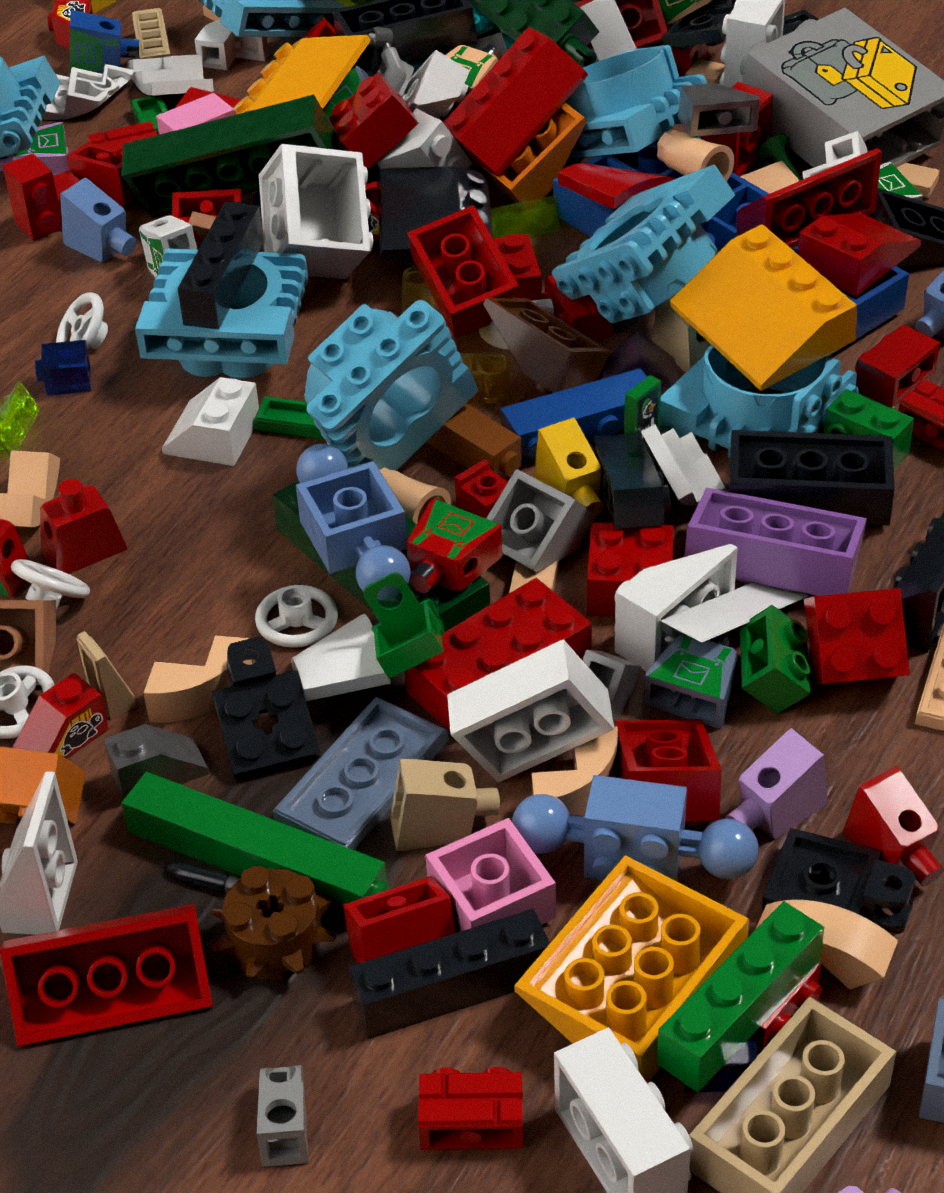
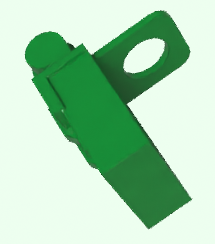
M391 573L364 588V597L380 622L372 627L375 639L376 659L388 679L444 652L441 637L445 634L444 626L436 606L430 598L419 603L400 573ZM388 586L396 587L402 592V601L396 607L386 608L377 600L379 591Z

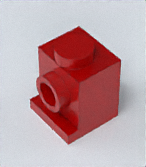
M483 459L454 477L456 507L487 518L508 482L492 471L490 463Z

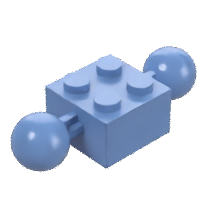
M316 444L307 448L299 457L296 466L297 478L300 484L296 485L300 523L329 574L357 565L356 579L363 592L367 585L394 572L400 573L408 584L411 573L410 565L405 555L401 552L407 549L405 511L375 462L372 461L348 468V462L344 454L332 445ZM388 586L379 591L377 599L389 600L397 597L402 592L396 587Z
M593 775L585 816L570 814L565 804L552 795L535 794L527 797L517 806L512 818V823L534 853L545 854L559 849L566 841L584 843V877L603 881L625 855L677 882L682 856L700 859L703 867L717 878L726 880L737 879L747 874L753 868L759 852L755 834L746 824L738 820L721 819L706 827L703 832L685 830L687 787Z

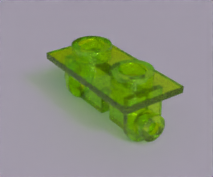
M555 196L491 209L493 240L494 238L506 237L510 234H529V236L560 230Z
M18 381L12 392L1 400L0 450L5 449L9 456L11 451H18L40 410L34 398L28 393L21 381Z

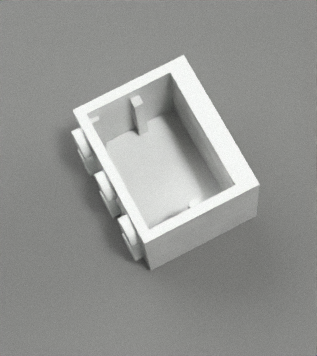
M281 144L259 174L264 252L303 254L306 257L308 276L346 279L358 267L373 247V235L369 232L368 227L371 206L370 201L366 199L365 191L368 171L363 166L361 152Z

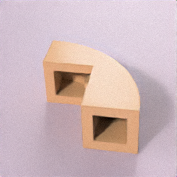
M11 451L7 494L0 493V519L8 520L14 526L36 527L40 525V507L43 503L54 498L60 457L46 452Z
M215 635L205 666L154 662L143 693L149 722L167 723L183 721L215 710L212 691L231 686L227 673L228 646L231 643L248 638ZM245 660L243 663L251 665L252 660Z
M617 726L614 727L613 731L573 748L574 770L532 773V795H552L565 804L570 814L585 815L593 775L615 778L618 749Z
M784 900L825 927L820 963L848 989L851 990L884 978L898 940L890 933L867 918L838 906L809 900ZM783 901L767 904L758 922L757 927Z

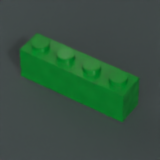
M783 901L659 1028L657 1064L698 1093L818 966L821 959L825 927Z

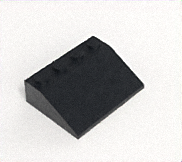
M458 166L386 168L379 170L377 180L381 256L418 269L412 259L407 232L472 205L477 209L493 238L488 178L478 171L466 170Z

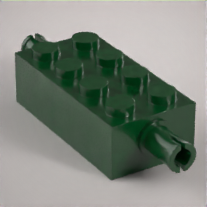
M468 0L476 14L498 33L501 32L503 37L512 45L528 27H531L551 38L582 68L588 66L584 61L585 59L591 64L597 60L596 53L586 46L595 38L599 30L585 11L571 0Z

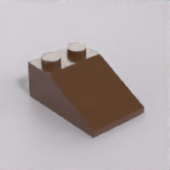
M528 298L485 299L483 304L521 370L526 376L536 382L535 387L544 393L552 394L598 380L610 350Z

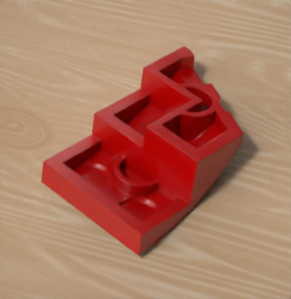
M588 163L573 164L558 172V185L612 209L617 208L635 194L676 179Z

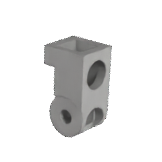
M302 1065L260 1069L257 1140L262 1167L308 1163L307 1113Z

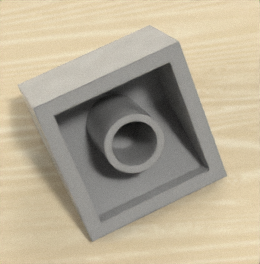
M516 469L486 519L502 525L503 554L529 569L539 572L554 562L576 552L591 528V523H594L597 516L576 499Z

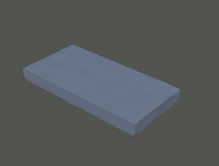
M375 697L272 811L274 820L355 850L392 807L399 759L431 761L449 741L448 730Z

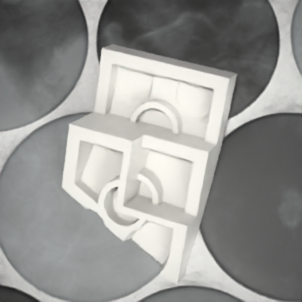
M201 54L126 61V69L134 70L132 81L144 94L186 93L190 87L210 92L214 91L213 78L204 79Z
M105 64L103 74L74 67L71 68L70 77L56 74L60 84L53 102L46 105V111L42 116V120L69 119L92 111L131 80L134 70Z
M655 424L641 431L674 493L682 504L697 506L706 487L726 491L707 454L704 455L692 432L679 438L673 428L661 435Z
M366 614L358 616L291 658L293 671L298 670L306 701L391 684L390 679H388L376 659L373 626Z

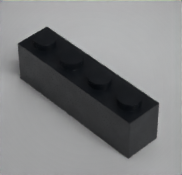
M224 202L178 287L183 325L220 329L264 242L260 207L258 205H249L242 202Z
M640 432L593 436L594 454L602 469L600 489L614 528L624 529L664 525V511L671 509L669 486H664L662 471L658 472L657 460L652 458V451L648 445H645Z
M534 908L349 966L353 1002L367 1038L371 1039L515 992L514 985L550 944Z

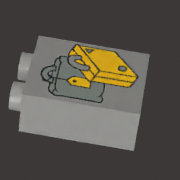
M847 8L840 9L817 21L808 19L801 23L795 31L769 43L765 41L758 42L746 52L741 61L740 73L743 75L742 83L773 93L770 133L772 135L785 134L789 139L787 147L812 167L826 164L825 142L856 131L861 135L868 152L876 148L882 151L881 165L891 162L896 168L943 144L944 80Z

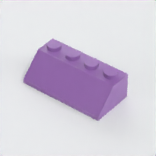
M706 487L687 526L684 557L732 544L738 547L735 579L741 583L750 584L753 582L778 587L787 591H798L817 596L849 593L854 579L867 518Z

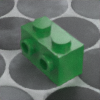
M846 389L826 408L823 433L892 436L893 466L895 469L909 455L914 418Z
M770 605L750 618V622L740 626L742 689L778 714L811 694L807 646L808 634L799 621L792 620L775 606Z

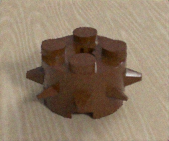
M253 866L243 871L241 879L226 894L223 907L212 909L211 914L224 921L226 932L212 945L211 950L214 955H232L238 961L239 968L249 978L279 980L284 978L283 972L293 971L296 974L304 972V965L306 969L321 951L322 942H333L336 939V935L322 928L320 918L334 903V899L331 895H316L315 887L307 876L299 875L287 869H266L263 866Z

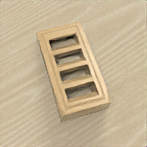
M155 8L134 11L132 19L135 37L139 40V58L150 59L171 56L162 10Z
M85 631L78 634L77 642L86 681L101 693L106 717H109L111 720L137 707L136 697L94 639Z

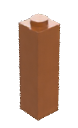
M466 403L426 441L468 469L485 459L490 463V469L503 479L512 475L516 469L522 467L521 437Z

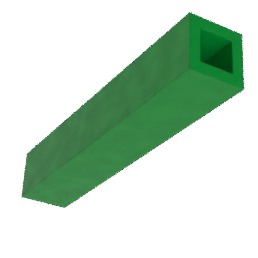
M149 772L143 774L121 803L129 833L238 876H241L244 870L253 866H263L266 869H287L299 875L307 876L315 887L316 895H331L334 899V903L329 907L328 911L345 917L343 904L391 889L390 884L387 883L386 864L381 860Z

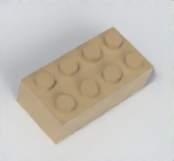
M809 997L689 1134L693 1145V1152L690 1153V1172L720 1193H803L890 1086L896 1051Z

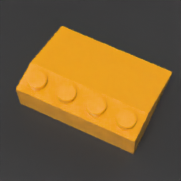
M368 35L302 38L293 45H290L289 42L285 43L275 52L274 56L277 59L271 61L261 71L263 78L258 79L248 88L247 92L250 95L243 98L234 107L235 115L313 94L323 109L371 39Z
M763 224L731 239L670 300V306L760 391L856 340L857 305Z
M625 855L514 985L515 992L572 1044L609 1027L620 1044L626 1042L631 1047L638 1062V1071L646 1083H648L660 1068L657 1064L659 1028L748 938L749 918Z

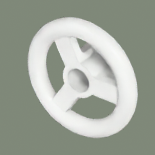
M88 292L82 294L70 305L64 314L56 339L57 351L62 358L67 360L76 359L89 347L96 349L103 343L107 335L108 326L102 321L103 302L96 293ZM89 303L92 304V308L85 315L78 314L84 306ZM70 328H71V333H72V335H71L69 344H68V346H67V338H68L69 330H70Z
M23 559L15 560L11 564V569L17 576L32 583L26 595L27 600H56L57 610L62 595L73 598H86L90 594V588L86 583L58 569Z
M291 585L270 593L261 601L256 610L255 623L260 634L273 644L290 648L304 647L317 643L333 630L337 622L338 610L334 600L326 592L312 586ZM311 599L323 606L325 609V619L313 615ZM278 604L280 616L268 621L267 617L270 610ZM290 626H306L314 629L300 635L279 633V631Z
M15 666L0 672V710L13 714L17 724L11 726H0V739H11L19 736L29 716L26 710L28 696L38 684L41 685L43 693L55 685L52 678L42 669L33 666Z

